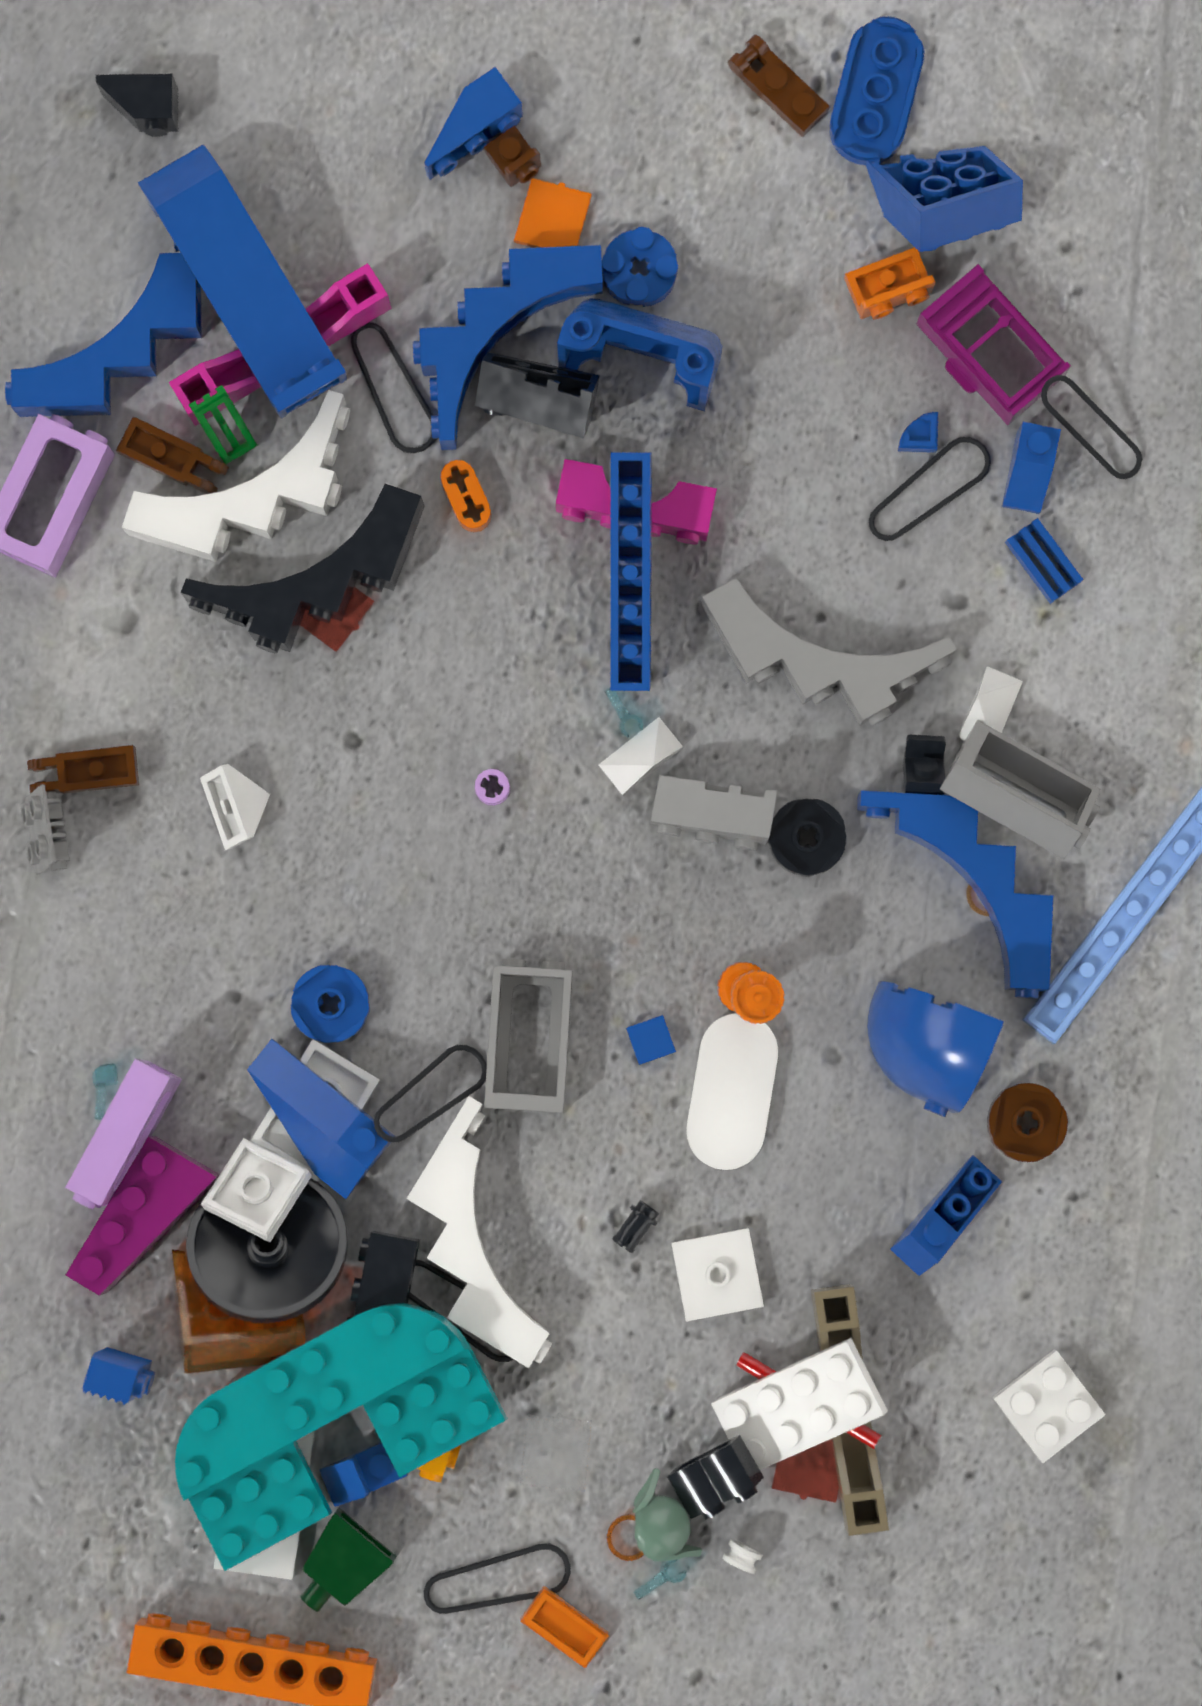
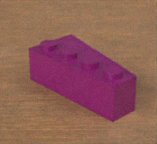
M148 1136L65 1276L99 1296L108 1293L163 1238L170 1228L213 1186L220 1174L160 1138Z

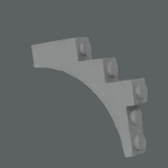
M737 578L702 596L701 600L703 609L746 683L756 679L758 684L768 680L778 673L776 667L780 665L802 704L813 700L815 705L835 694L833 688L837 686L859 726L867 721L874 726L890 717L892 713L889 709L897 702L891 690L895 689L898 694L918 683L916 676L929 670L931 675L945 669L952 664L949 658L957 650L950 637H946L921 649L894 655L860 656L831 651L804 641L776 624L752 601Z

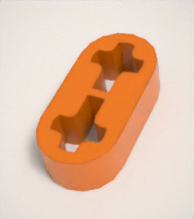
M450 461L441 471V482L455 516L465 530L469 532L482 531L489 525L492 514L489 502L474 469L465 461ZM456 470L461 475H469L464 479L467 491L462 494L456 483H448L452 480V472ZM471 499L476 509H484L480 513V521L474 522L472 518L465 519L463 517L468 514L466 500Z

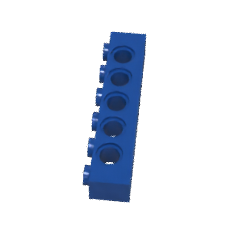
M612 452L610 691H650L652 452Z

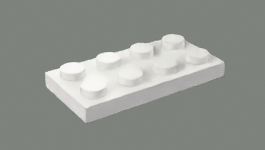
M851 1338L726 1394L711 1403L728 1439L740 1435L760 1470L877 1419L888 1411Z

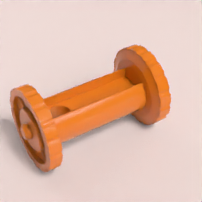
M737 962L728 966L720 975L717 992L721 1002L729 1010L737 1013L743 1020L753 1024L767 1023V1021L773 1020L782 1010L784 1005V989L780 981L772 974L762 971L755 964Z

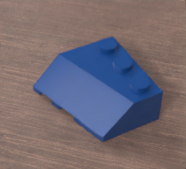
M986 146L939 151L934 159H916L915 155L911 154L900 156V163L881 165L880 159L866 162V168L884 218L920 253L933 251L940 246L959 240H968L975 235L991 230L1003 229L1006 225L1022 221L1023 179Z

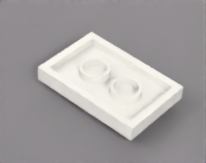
M312 1039L300 1059L301 1062L362 1110L381 1081ZM270 1108L251 1141L308 1169L312 1175L311 1178L319 1182L321 1179L313 1173L273 1109Z

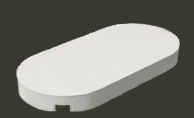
M737 1013L725 1015L709 1026L702 1037L686 1124L687 1140L696 1157L704 1164L721 1170L740 1168L753 1160L760 1151L765 1138L778 1061V1045L771 1029L765 1023L753 1024L745 1021Z

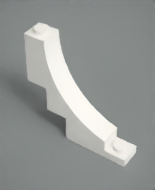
M468 1096L407 1199L447 1223L427 1256V1259L467 1283L447 1319L529 1368L533 1360L541 1364L552 1343L546 1339L550 1331L533 1320L515 1303L493 1272L485 1254L475 1213L476 1171L481 1150L464 1140L467 1132L474 1136L483 1122L485 1115L480 1113L484 1105Z

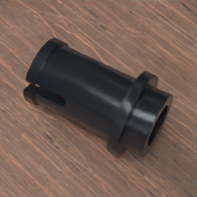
M641 1200L636 1206L631 1205V1214L612 1238L619 1246H625V1250L630 1253L635 1251L636 1246L651 1225L656 1226L658 1223L655 1219L659 1213Z

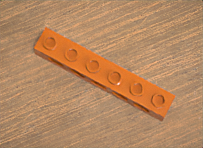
M149 1613L147 1618L142 1617L135 1624L127 1674L310 1706H369L377 1658L369 1657V1652L366 1650L346 1648L345 1653L329 1650V1644L319 1641H306L305 1646L292 1644L289 1637L279 1634H267L266 1639L252 1637L250 1636V1630L239 1627H227L226 1632L212 1630L210 1623L198 1620H188L187 1625L172 1623V1617L158 1613ZM168 1639L179 1640L184 1647L183 1656L173 1657L169 1655L165 1649V1641ZM216 1646L220 1648L224 1655L223 1662L220 1664L210 1663L204 1655L205 1647ZM251 1652L258 1654L263 1660V1669L259 1671L248 1669L244 1664V1655ZM290 1659L298 1661L303 1667V1675L298 1678L289 1677L283 1670V1662ZM329 1666L338 1668L343 1675V1681L336 1685L327 1683L323 1678L322 1670Z

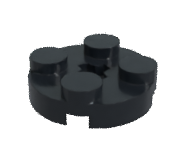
M805 798L790 801L779 809L772 820L770 837L768 839L771 854L783 869L792 874L803 877L822 874L831 869L844 853L846 845L844 820L832 805L823 800ZM812 827L817 832L814 836L817 844L814 847L809 844L804 847L798 843L800 835L797 831L800 828L808 831Z

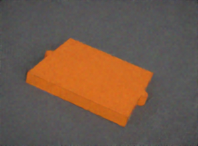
M532 178L514 243L533 248L578 246L592 194L568 188L564 182H560L557 185Z

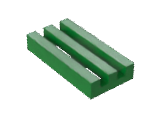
M220 385L215 388L217 394L211 397L207 393L202 396L204 400L202 403L197 405L196 401L189 404V407L221 460L227 465L258 445L226 390ZM225 404L246 442L239 445L217 408L218 405ZM208 411H211L233 448L228 453H226L204 416Z

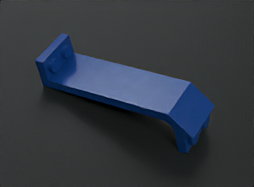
M204 144L138 182L156 217L159 216L280 419L337 384L347 380L346 371L339 359H335L222 169Z

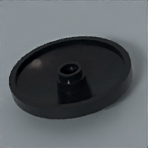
M312 1178L308 1181L271 1242L205 1210L201 1205L202 1201L190 1221L186 1240V1252L189 1267L197 1287L217 1309L243 1321L276 1323L306 1313L331 1292L339 1280L345 1265L348 1244L342 1212L326 1188Z

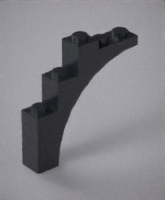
M384 484L372 511L354 535L330 556L305 571L277 581L248 586L214 585L186 578L181 594L189 602L188 607L199 613L210 615L213 610L225 614V620L241 627H247L248 622L251 623L248 632L253 640L257 641L256 646L258 648L275 654L278 653L279 649L290 652L306 610H309L308 615L316 620L330 623L332 618L342 622L357 579L361 580L360 584L373 591L382 592L383 588L394 591L425 507L422 496Z

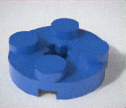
M638 227L635 230L626 231L615 237L606 248L602 258L603 282L608 292L622 304L629 306L630 304L642 305V307L653 306L664 300L674 288L678 273L675 250L667 239L658 233L652 232L647 227ZM633 261H646L648 263V274L646 276H643L641 273L633 275L630 272L633 269Z
M320 965L310 969L299 978L293 990L291 1014L295 1024L307 1037L323 1043H338L350 1039L361 1030L370 1013L369 993L363 981L351 970L337 965ZM325 994H328L330 997H335L336 995L340 997L341 1001L337 1004L339 1011L334 1015L330 1011L323 1013L320 1009L324 1004L322 997Z

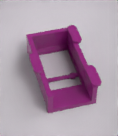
M979 264L922 311L916 323L948 359L945 363V369L967 393L977 391L1007 425L1041 397L1042 387L1047 380L1057 375L1066 376L1071 367L1068 362L1065 363L985 275L984 270ZM989 305L1000 316L998 323L966 350L953 334L984 307ZM1007 326L1016 333L1045 367L1011 398L971 355L998 330ZM1059 381L1054 382L1053 384H1051L1048 390H1050V389H1051L1055 384H1057Z

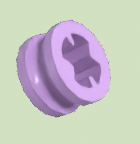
M488 769L480 773L475 780L474 788L476 795L486 805H499L507 799L510 785L508 778L503 772L497 769ZM490 777L498 778L499 786L503 787L500 795L495 792L496 797L494 798L487 797L486 789L481 787L485 780L490 783Z

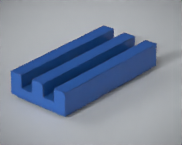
M1038 518L1005 541V544L1050 604L1084 580ZM1034 532L1070 581H1065L1031 533ZM1021 540L1025 541L1059 589L1054 591L1018 542Z

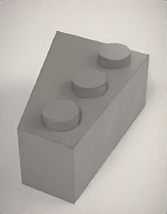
M659 775L650 825L658 827L657 833L680 837L681 831L695 833V840L718 844L719 838L734 840V847L757 851L758 845L765 846L770 837L778 791L765 790V794L743 791L742 786L730 785L727 788L710 785L706 781Z

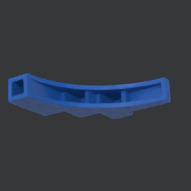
M601 245L509 249V262H502L503 286L510 285L509 287L464 288L465 301H458L457 308L458 324L466 326L419 328L420 341H413L414 364H421L423 376H437L436 378H430L431 401H438V415H431L432 439L439 438L441 450H457L458 421L466 391L486 353L490 352L502 337L518 323L546 307L572 298L603 294Z

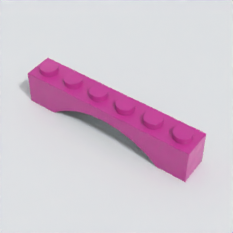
M367 263L335 282L323 295L308 306L306 311L329 347L392 308L388 294ZM239 349L218 358L201 362L168 382L195 426L200 423L189 407V404L196 401L197 405L204 401L202 396L207 393L211 397L217 394L215 388L220 385L224 387L233 404L261 387ZM222 403L217 408L219 411H222L226 406ZM211 411L204 414L206 419L213 416Z

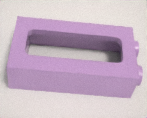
M38 414L0 492V553L56 578L115 454L106 445L108 439L91 430H87L84 435L73 430V424L58 415L52 414L49 419ZM51 440H57L81 451V459L40 543L36 546H31L8 536L6 529L47 444Z
M134 1059L65 1187L75 1193L72 1197L74 1201L90 1209L107 1206L146 1139L154 1133L182 1078L148 1060Z

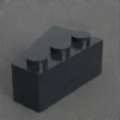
M487 352L481 364L475 406L484 408L483 411L491 415H507L584 438L592 421L600 375Z

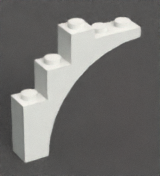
M328 390L316 419L300 442L277 464L250 481L225 491L195 497H162L133 491L122 525L123 530L128 536L216 562L219 552L225 553L229 543L230 531L227 530V526L272 539L274 530H280L285 519L286 508L282 507L283 503L327 516L330 506H337L342 485L337 484L338 478L335 471L326 468L327 465L332 467L335 463L339 445L335 444L336 436L339 429L345 430L349 420L350 408L346 407L347 403L344 395Z

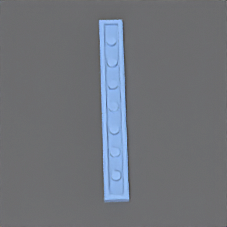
M1202 786L1052 980L1050 990L1042 993L1022 1019V1021L1052 1044H1056L1202 853Z

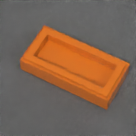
M546 1586L542 1587L520 1618L523 1624L584 1668L587 1667L609 1636L605 1629Z

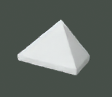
M986 667L957 738L965 741L977 720L1002 733L1023 681Z
M658 717L598 766L623 796L680 751L683 746L660 717Z
M229 764L221 765L200 777L225 850L232 849L254 837L270 794Z

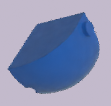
M879 981L870 1003L867 1024L870 1047L879 1067L898 1088L917 1099L925 1101L923 1109L942 1117H946L948 1111L959 1113L967 1104L982 1076L1004 1021L958 1003L946 1002L939 1006L933 1003L935 996L910 987L902 991L897 989L899 985L895 983Z

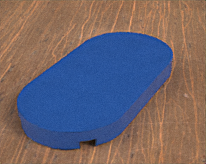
M885 16L873 19L870 23L862 25L854 33L849 45L830 119L829 132L837 152L855 164L866 165L867 161L880 159L882 163L888 160L898 151L904 139L924 61V47L912 26L899 18Z

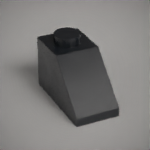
M173 74L96 75V84L102 96L139 132H145V134L154 137L165 136L168 132H178V86Z

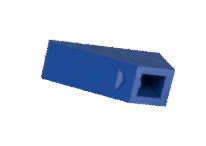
M496 67L477 78L462 90L424 162L426 174L430 180L438 174L439 176L449 174L456 168L460 159L469 153L475 155L481 152L484 146L489 143V139L500 132L503 134L514 125L517 126L520 123V118L523 117L522 102Z
M972 1155L910 1223L890 1250L918 1276L922 1275L942 1259L1002 1181Z

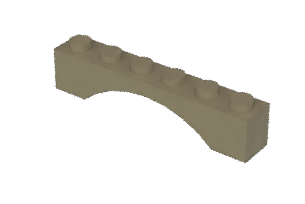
M847 1284L811 1289L819 1352L851 1338L862 1359L860 1326L854 1287ZM871 1421L864 1424L872 1429ZM846 1432L832 1438L846 1532L849 1536L889 1531L876 1449H872Z

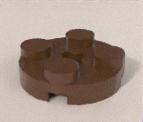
M1021 1083L1002 1090L993 1100L988 1110L987 1129L993 1146L1008 1158L1020 1162H1037L1051 1155L1062 1145L1067 1134L1068 1118L1064 1106L1061 1105L1059 1099L1050 1089L1035 1083ZM1025 1111L1032 1112V1119L1038 1121L1037 1128H1030L1028 1134L1022 1133V1126L1017 1125V1118L1023 1117Z

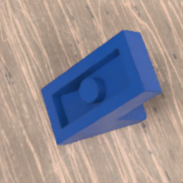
M382 1442L319 1469L334 1507L364 1498L370 1492L408 1476L407 1473L399 1477Z

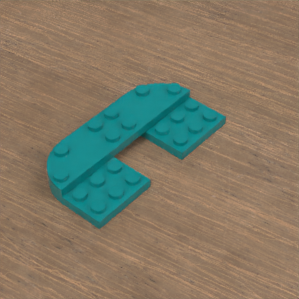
M397 1303L372 1308L208 1396L195 1408L182 1428L178 1439L175 1455L176 1479L183 1500L189 1499L224 1571L333 1513L296 1440L363 1405L399 1477L508 1419L469 1343L455 1325L437 1312L413 1306V1304Z

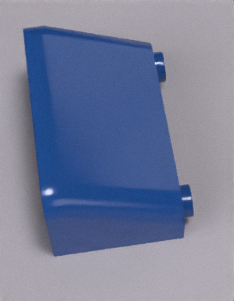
M596 298L582 301L564 321L557 342L558 367L578 370L586 361L593 359L601 362L606 344L673 363L676 369L674 383L681 385L685 389L687 407L705 412L722 354V344L716 334L709 330Z

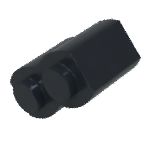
M738 1435L676 1467L667 1478L690 1519L703 1515L706 1520L726 1508L724 1502L735 1499L738 1504L758 1492L755 1486L764 1476L743 1439Z

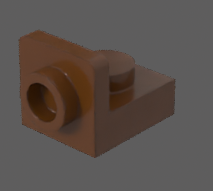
M515 125L484 146L485 154L510 188L518 182L524 184L530 181L539 172L538 168L541 167L539 151L536 147L533 149L530 147Z

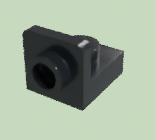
M910 734L906 737L903 760L905 793L944 795L945 792L940 790L945 779L944 754L946 739L944 736Z

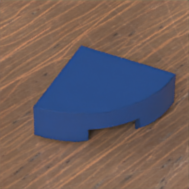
M938 412L923 414L911 422L900 438L898 451L936 453L938 449Z

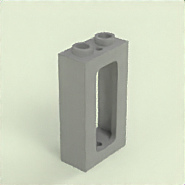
M979 720L976 721L963 742L940 787V790L1062 859H1065L1073 846L1077 849L1081 848L1091 829L1089 826L1100 809V806L1095 804L1101 790L1100 788Z
M503 959L502 966L493 965L484 1108L564 1113L573 976L572 970H565V963L542 961L541 968L526 967V960ZM518 985L546 986L552 992L546 1089L542 1095L511 1094L507 1090L513 990Z

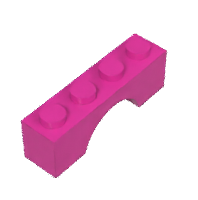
M564 459L555 503L556 512L563 513L562 518L573 522H584L585 518L599 520L601 526L611 529V488L606 481L603 466ZM678 481L674 489L666 497L652 503V537H660L661 533L675 535L677 541L685 544L696 545L699 540L707 542L717 488Z

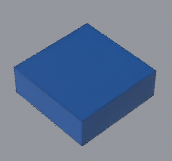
M663 1015L626 1028L639 1065L676 1052Z

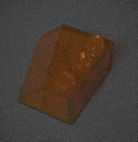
M172 1249L176 1312L184 1374L266 1365L305 1344L306 1330L303 1314L276 1323H253L231 1317L217 1309L201 1293L193 1279L186 1251Z

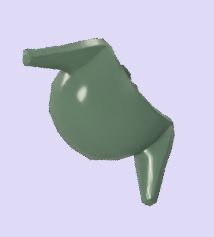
M654 1468L646 1483L637 1494L633 1504L635 1507L632 1510L635 1513V1539L637 1540L639 1550L643 1552L644 1556L656 1562L685 1557H700L702 1553L700 1547L686 1544L691 1533V1526L683 1505L675 1498L655 1495L661 1471L658 1468Z

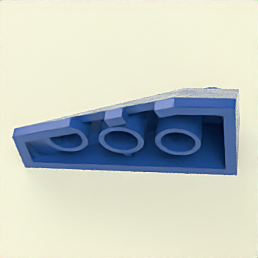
M271 1039L247 1071L313 1173L347 1199L391 1142L382 1139L377 1134L374 1128V1119L274 1039ZM380 1124L383 1132L389 1136L396 1137Z

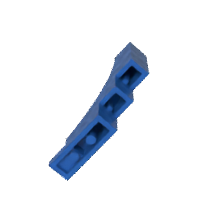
M174 243L175 252H180ZM159 253L151 278L134 307L119 324L94 344L70 357L50 364L32 368L11 369V382H6L5 384L7 405H11V408L19 417H37L38 414L44 417L52 416V414L58 416L111 415V378L156 377V339L202 338L201 286L182 254Z
M861 790L857 797V811H866V817L877 819L890 818V812L896 813L895 834L913 840L933 851L949 863L975 891L987 910L997 934L1004 966V990H1015V997L1039 998V992L1050 990L1054 895L1014 893L1016 846L977 844L978 811L950 795Z

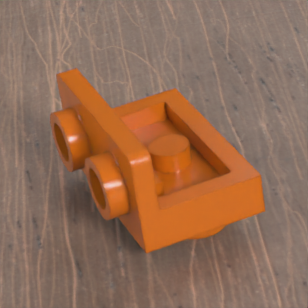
M915 247L845 273L844 276L860 319L872 316L873 320L891 314L894 311L893 307L906 302L908 306L924 302L930 297L929 294L932 293L936 283L933 275L928 276L921 256Z

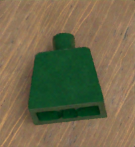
M338 1508L332 1515L302 1568L304 1573L313 1581L300 1598L316 1612L321 1610L331 1596L346 1606L394 1563L397 1556L341 1508Z

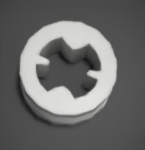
M730 1539L728 1545L731 1549L728 1553L723 1554L722 1559L745 1572L755 1574L756 1568L754 1563L757 1560H761L763 1555L741 1542Z

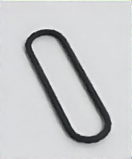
M1062 375L1053 376L1047 380L1041 392L1042 403L1045 408L1110 474L1118 479H1128L1137 474L1142 464L1141 451L1137 445L1073 380ZM1057 381L1067 383L1114 430L1136 455V465L1133 470L1125 474L1117 472L1050 405L1047 399V391L1051 384Z

